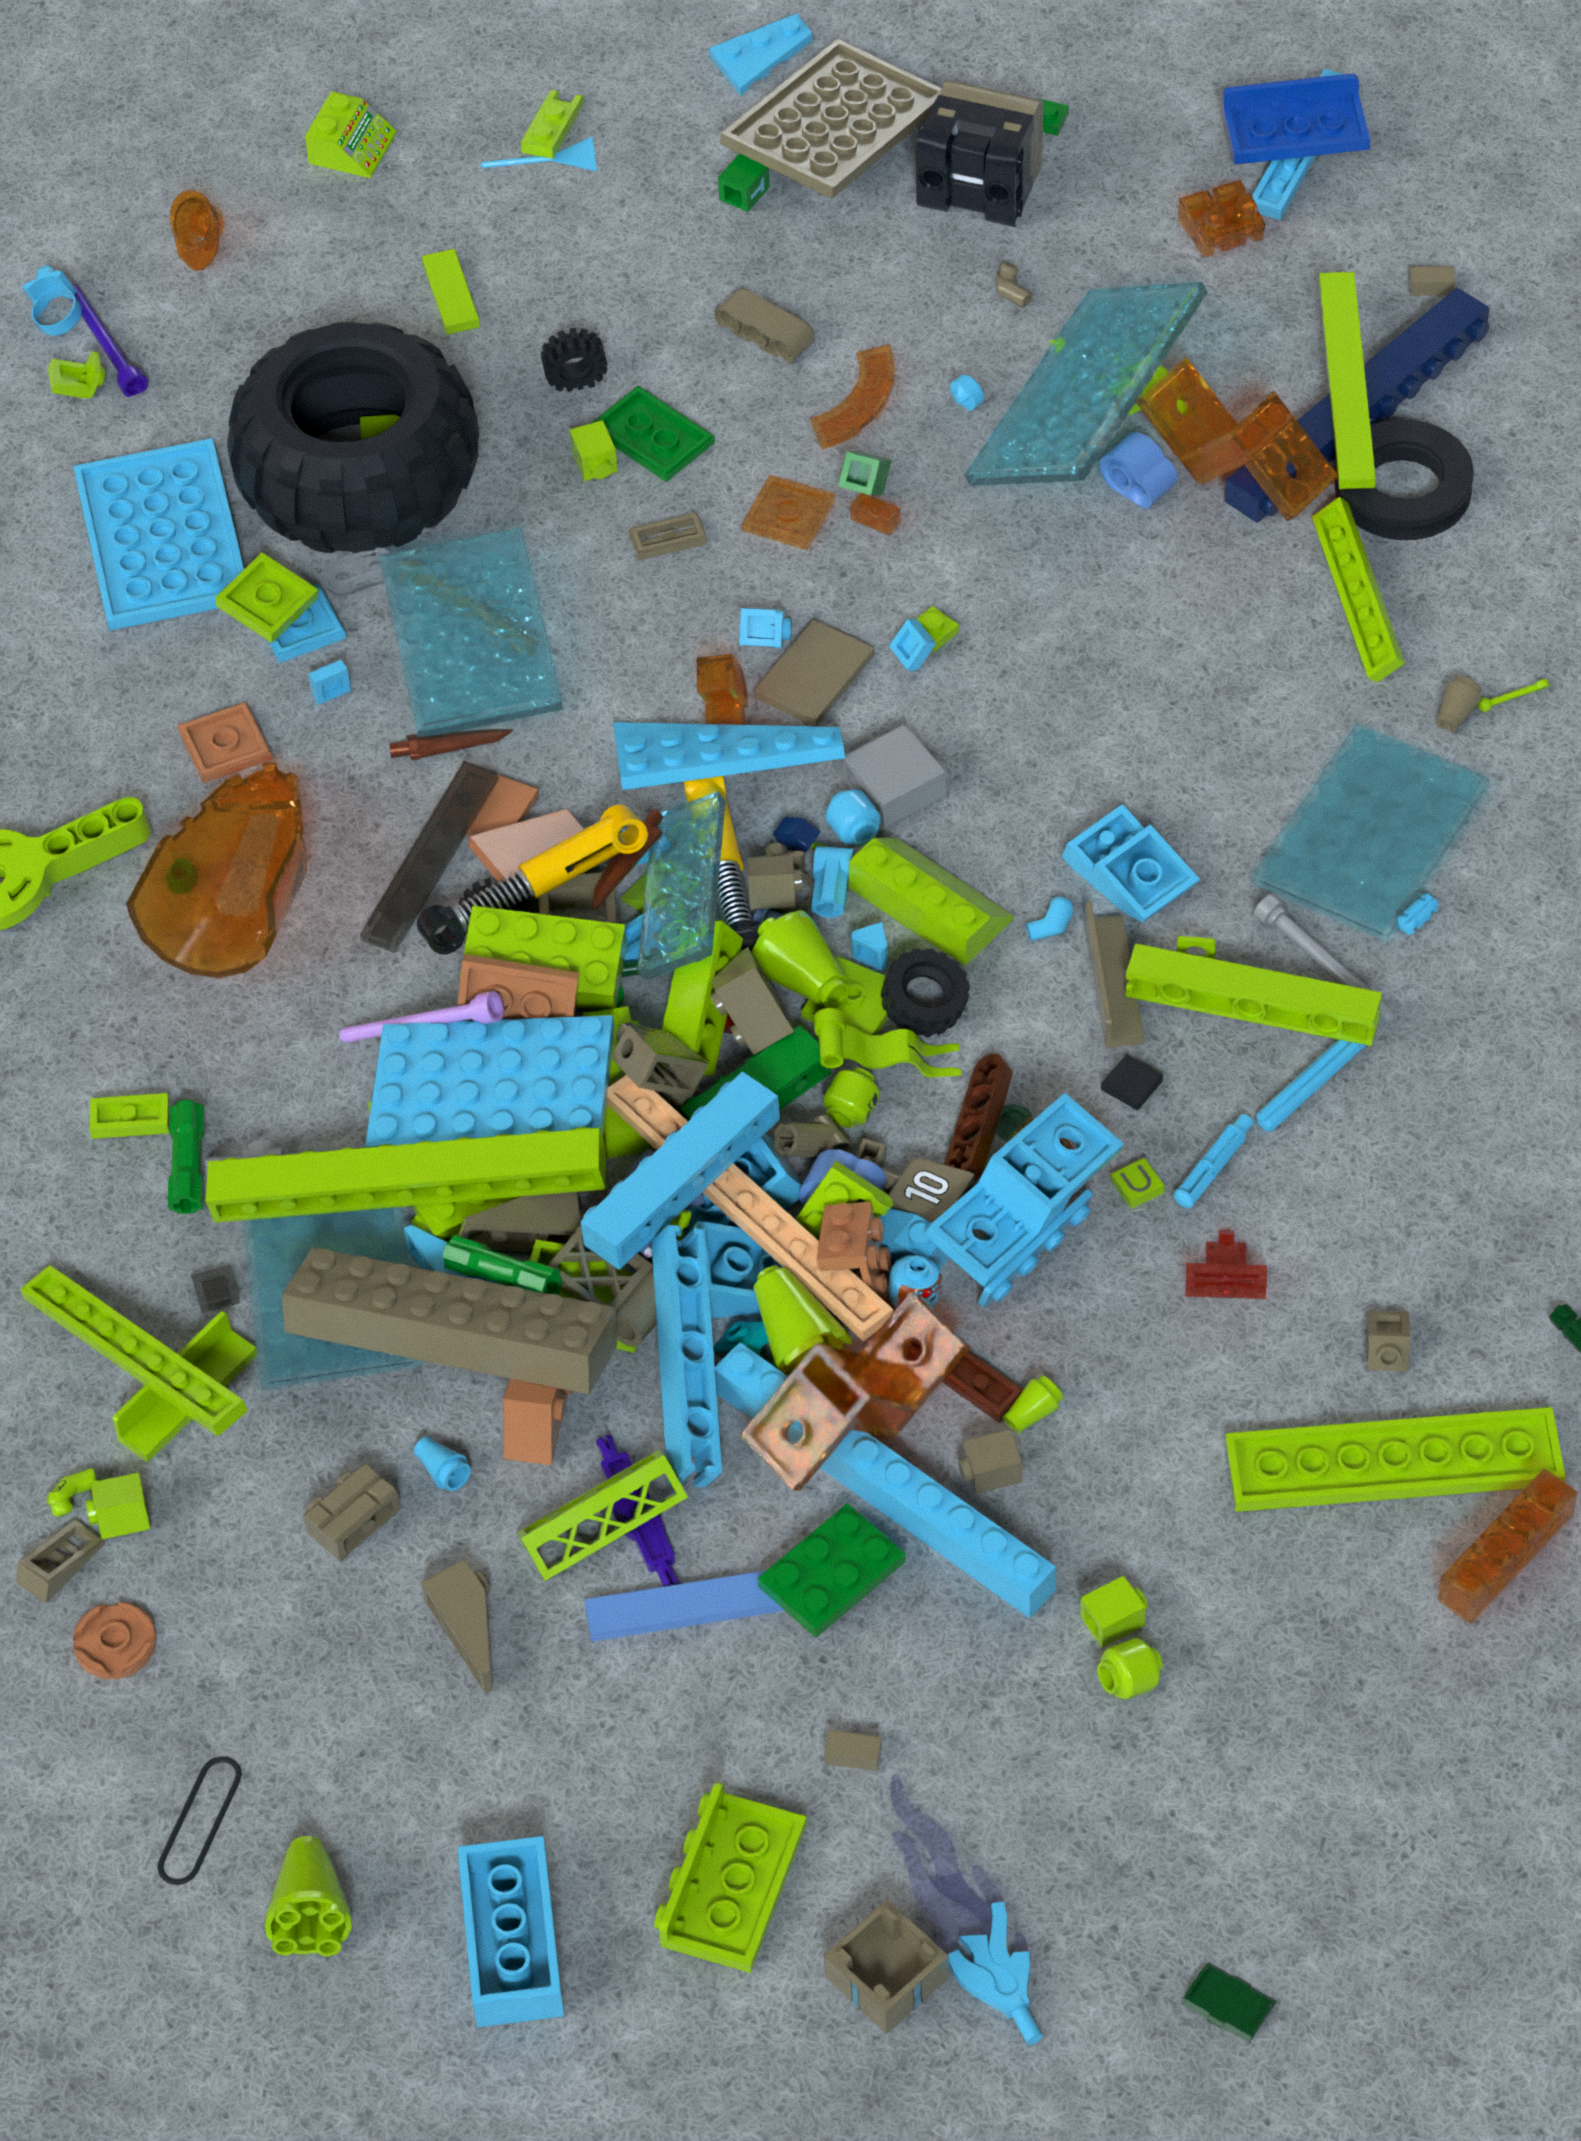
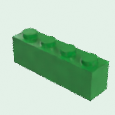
M799 1025L793 1029L794 1032L773 1043L761 1053L751 1055L741 1067L731 1074L721 1076L708 1090L699 1096L691 1097L680 1108V1114L689 1121L699 1107L706 1106L718 1094V1091L726 1082H732L741 1072H744L778 1095L780 1111L831 1075V1068L821 1065L819 1042Z

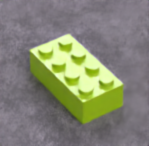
M472 906L464 955L468 954L579 972L576 1008L597 1011L613 1009L617 1007L627 946L625 924Z

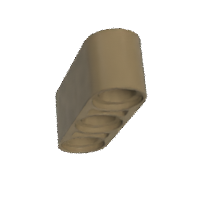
M743 288L738 289L714 313L720 327L726 326L733 330L731 333L749 343L751 341L760 345L759 348L770 355L776 358L782 357L787 360L786 364H791L815 340L814 333L807 323Z

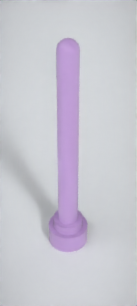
M495 991L477 994L475 999L470 1001V1004L345 1027L341 1029L339 1037L343 1042L380 1037L383 1024H447L473 1019L481 1024H490L501 1021L504 1007L499 994Z

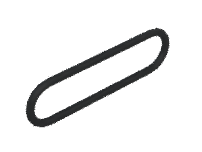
M229 1757L213 1758L201 1769L160 1856L157 1869L163 1881L173 1885H181L192 1880L198 1873L241 1780V1768L235 1760ZM224 1762L232 1765L236 1773L234 1782L193 1870L185 1878H170L164 1872L165 1860L206 1772L215 1763Z

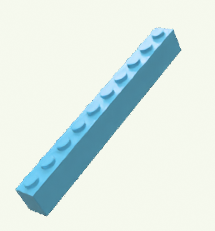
M738 1343L715 1366L717 1395L1028 1618L1056 1591L1055 1565L742 1343Z

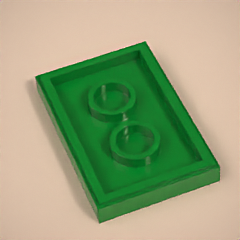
M640 386L635 387L592 422L603 420L614 447L665 482L669 481L715 443V436Z

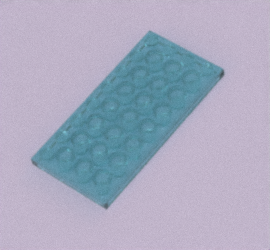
M1203 282L1089 290L964 476L970 486L1084 481L1208 293Z

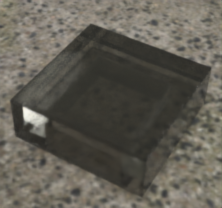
M230 1265L191 1275L201 1314L240 1303Z

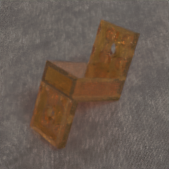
M1187 357L1179 360L1135 401L1196 482L1202 485L1245 465L1287 521L1296 518L1338 478L1335 470L1275 391L1229 413ZM1178 399L1186 403L1188 408L1187 416L1178 411ZM1287 462L1295 466L1297 470L1296 479L1290 477L1287 473Z
M910 1292L860 1353L816 1343L739 1436L792 1490L800 1492L851 1430L891 1439L898 1435L971 1346L918 1294ZM919 1339L923 1347L922 1354L917 1360L911 1361L907 1354L908 1346L912 1341ZM798 1421L802 1425L803 1435L797 1443L792 1444L788 1438V1430L794 1422Z

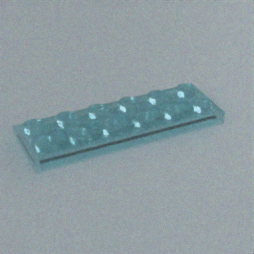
M719 791L661 813L663 820L657 828L662 830L663 835L649 850L637 971L644 980L665 975L674 969L693 962H699L712 955L726 803Z

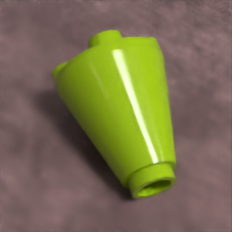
M805 911L790 912L778 919L768 918L762 922L758 928L759 938L752 953L768 979L827 1008H836L846 1000L850 992L846 977L815 921Z
M301 1836L291 1842L285 1854L264 1918L266 1936L272 1942V1950L279 1955L285 1956L293 1953H318L326 1957L336 1955L341 1951V1943L348 1938L352 1928L350 1909L328 1851L322 1841L313 1836Z

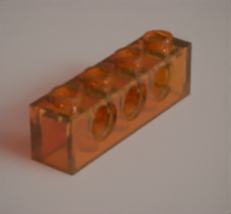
M1544 1468L1441 1576L1438 1601L1469 1624H1472L1573 1517L1577 1491Z

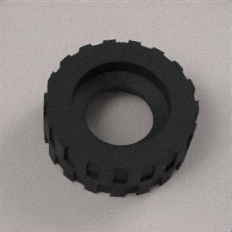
M926 948V950L912 949V952H904L898 960L895 959L887 972L881 990V997L883 998L882 1007L888 1013L887 1017L890 1021H894L900 1029H908L916 1035H924V1037H931L934 1034L940 1035L946 1029L952 1028L963 1014L970 989L969 981L966 979L967 974L964 969L959 967V963L955 959L952 960L947 956L948 954L939 953L929 948ZM917 977L934 980L943 989V1001L933 1008H925L913 1003L907 994L908 983Z

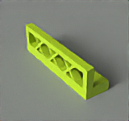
M657 1450L516 1532L529 1553L542 1578L546 1581L683 1501L688 1496L665 1455ZM665 1474L675 1493L662 1501L646 1498L650 1481ZM642 1487L639 1496L630 1494ZM621 1498L638 1501L634 1517L626 1522L610 1519L614 1503ZM644 1503L653 1505L642 1512ZM606 1508L604 1517L594 1515L597 1512ZM585 1519L602 1522L598 1538L590 1543L574 1540L578 1524ZM608 1524L617 1526L606 1533ZM570 1529L568 1538L558 1536ZM550 1540L566 1543L562 1559L547 1568L536 1548ZM572 1545L582 1547L570 1554Z

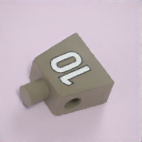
M920 1158L912 1159L902 1175L885 1168L882 1169L886 1176V1185L883 1192L893 1200L891 1209L917 1214L930 1223H933L974 1187L973 1173Z

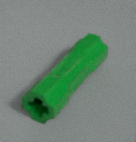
M179 1100L176 1105L170 1107V1136L173 1143L172 1174L168 1178L169 1211H174L178 1214H188L203 1209L201 1142L205 1137V1107L193 1100Z
M453 1235L452 1239L445 1245L442 1255L444 1268L470 1277H483L506 1286H516L546 1294L558 1295L563 1282L561 1270L536 1261H523L490 1250L486 1244L459 1235Z

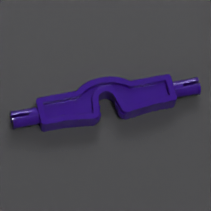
M605 1435L606 1444L603 1437H600L596 1442L604 1458L601 1461V1469L606 1480L632 1465L626 1452L619 1454L611 1435ZM642 1487L630 1494L639 1496ZM647 1491L646 1498L650 1499L649 1492ZM621 1498L613 1505L614 1519L626 1522L633 1518L634 1515L631 1512L636 1509L638 1501ZM660 1515L655 1516L625 1534L626 1537L635 1541L648 1571L657 1572L663 1587L671 1586V1583L672 1585L681 1584L672 1567L675 1564V1555L666 1537Z

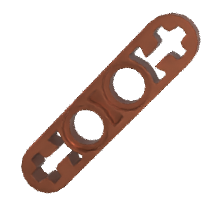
M999 1054L986 1055L976 1064L944 1162L946 1166L973 1173L974 1182L981 1176L1013 1075L1011 1067ZM989 1099V1101L983 1107L977 1109L979 1104ZM980 1129L975 1137L967 1141L971 1134Z

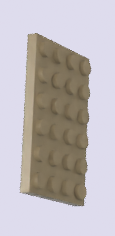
M837 38L721 132L720 144L832 199L928 118L941 88Z

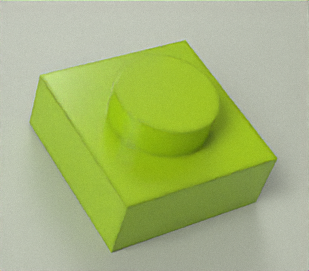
M931 606L915 619L921 623L935 641L936 645L932 649L933 652L959 632V624L934 606Z

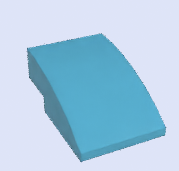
M1123 804L1068 842L1061 856L1074 871L1116 907L1142 923L1200 881V878L1150 824L1144 828Z

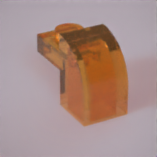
M733 654L696 658L697 693L705 701L706 724L745 725V708L748 707V694L744 673L739 661Z

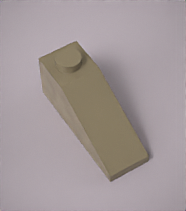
M569 1192L516 1198L465 1217L458 1235L486 1244L489 1249L532 1252L536 1239L566 1244L581 1226L577 1193Z
M464 1559L421 1582L424 1602L485 1694L493 1691L489 1613L486 1598L490 1588L481 1571L473 1572Z

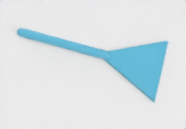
M593 136L556 153L553 159L534 156L486 161L481 163V167L488 168L554 161L597 172Z

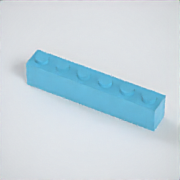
M741 1072L732 1082H726L720 1088L718 1094L706 1106L699 1107L693 1113L691 1119L679 1131L672 1132L666 1138L664 1145L652 1156L645 1157L639 1163L637 1170L625 1181L618 1182L612 1188L610 1194L598 1206L591 1207L580 1221L583 1244L620 1270L780 1120L778 1095L744 1072Z

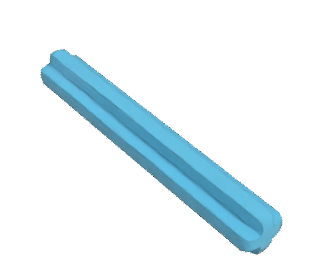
M1337 1040L1257 1113L1256 1123L1267 1132L1273 1131L1366 1045Z

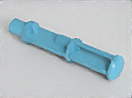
M1241 1114L1234 1124H1229L1225 1127L1222 1134L1202 1159L1198 1161L1195 1168L1179 1188L1175 1190L1173 1196L1178 1205L1183 1208H1192L1240 1145L1245 1142V1134L1253 1125V1120L1248 1115Z

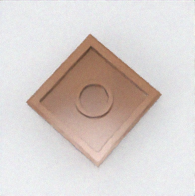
M247 702L177 725L179 735L202 783L272 760L271 752Z
M471 766L438 817V825L470 837L522 822L539 797L538 789Z

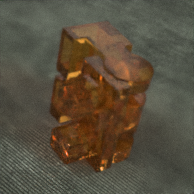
M1241 180L1212 188V196L1208 190L1179 198L1178 221L1190 239L1193 240L1203 258L1214 254L1215 245L1218 246L1221 252L1244 246L1246 244V236H1249L1252 242L1263 240L1265 222L1251 194H1246V188Z

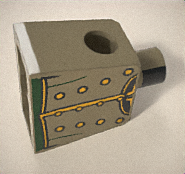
M628 1022L623 1024L616 1033L618 1044L613 1052V1060L639 1088L688 1097L693 1096L709 1064L664 1030L637 1026Z

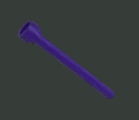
M72 284L77 291L75 297L82 307V318L118 372L117 384L127 397L144 392L148 387V379L140 368L129 365L80 288L76 284Z

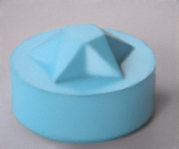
M963 374L951 382L950 392L952 397L967 410L973 411L983 403V391L972 377Z

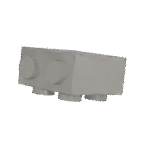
M905 724L846 754L845 758L842 759L843 781L851 790H862L880 811V824L883 828L947 796L946 779H948V771L946 766L940 759L935 760L928 752L924 740L919 735H914Z

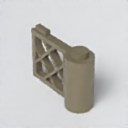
M580 1226L548 1266L558 1269L562 1262H578L581 1277H569L561 1271V1279L563 1280L561 1288L577 1300L606 1305L594 1296L592 1286H610L613 1301L609 1306L616 1307L617 1339L625 1345L638 1346L657 1324L653 1264L637 1253L627 1262L637 1269V1272L633 1276H617L613 1265L594 1252H585ZM605 1261L608 1276L590 1277L587 1262Z

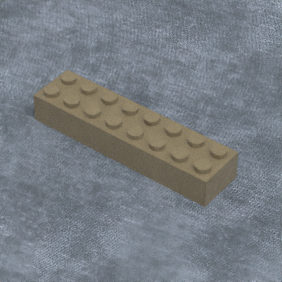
M312 1247L282 1293L285 1333L590 1395L617 1347L616 1307L561 1297L556 1294L526 1290L516 1286L486 1282L481 1279L446 1274L441 1271H431L405 1264L371 1259L366 1256L335 1252L330 1249Z

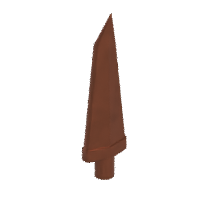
M513 729L406 735V741L389 743L391 758L410 755L411 760H418L423 757L498 742L510 734Z
M650 810L643 820L644 825L647 827L648 836L641 849L631 854L620 852L611 858L594 889V910L612 893L653 844L663 835L662 830L657 828L663 820V815L659 811Z

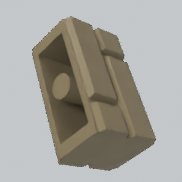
M365 1463L355 1471L349 1470L338 1479L336 1488L325 1497L318 1496L309 1503L303 1515L306 1531L334 1557L341 1561L400 1510L398 1493L393 1486L383 1478H380Z

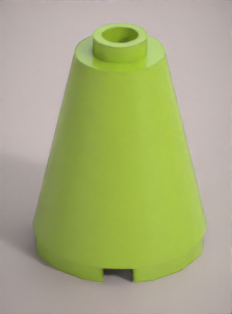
M777 1265L764 1269L757 1275L758 1281L754 1284L753 1289L775 1367L792 1380L798 1381L794 1374L806 1369L813 1374L831 1366L846 1353L843 1345L845 1343L852 1344L846 1329L788 1268H779Z

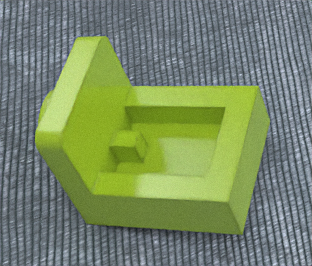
M91 351L86 364L52 358L48 366L51 393L84 399L92 398L97 386L101 387L105 378V368L101 366L99 352Z

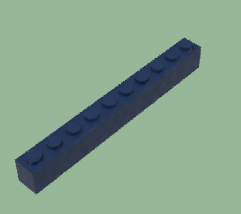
M1456 287L1366 362L1364 370L1370 425L1376 424L1383 417L1390 418L1403 400L1415 397L1422 384L1428 379H1436L1441 374L1444 366L1451 360H1459L1472 342H1480L1489 330L1488 318L1490 307ZM1330 393L1226 479L1225 502L1258 523L1265 516L1276 514L1282 502L1290 495L1293 497L1297 496L1303 490L1305 483L1314 475L1319 477L1325 472L1329 463L1336 458Z

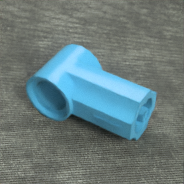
M816 846L813 864V879L815 883L812 912L820 917L836 918L839 915H844L849 882V860L854 857V849Z

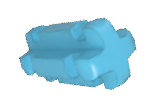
M1429 893L1422 894L1420 896L1422 899H1417L1404 911L1405 915L1398 917L1397 927L1408 935L1414 934V928L1419 929L1432 917L1431 912L1436 913L1438 911L1437 906L1439 903Z

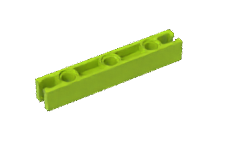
M1136 943L1126 971V979L1129 981L1126 985L1125 997L1368 1046L1373 1044L1381 1014L1379 1007L1382 1000V992Z

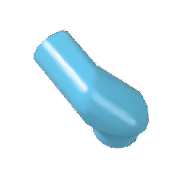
M1053 898L1049 903L1050 907L1044 919L1025 924L1030 941L1059 935L1065 931L1073 915L1072 903L1067 898Z

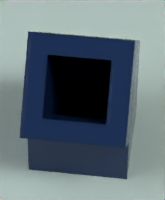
M784 817L773 832L777 842L786 846L788 851H802L805 853L820 834L818 829L803 818Z

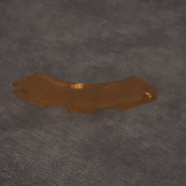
M890 344L856 352L859 377L853 391L841 404L832 410L811 418V427L821 450L834 447L855 437L873 419H877L885 409L895 382V363Z

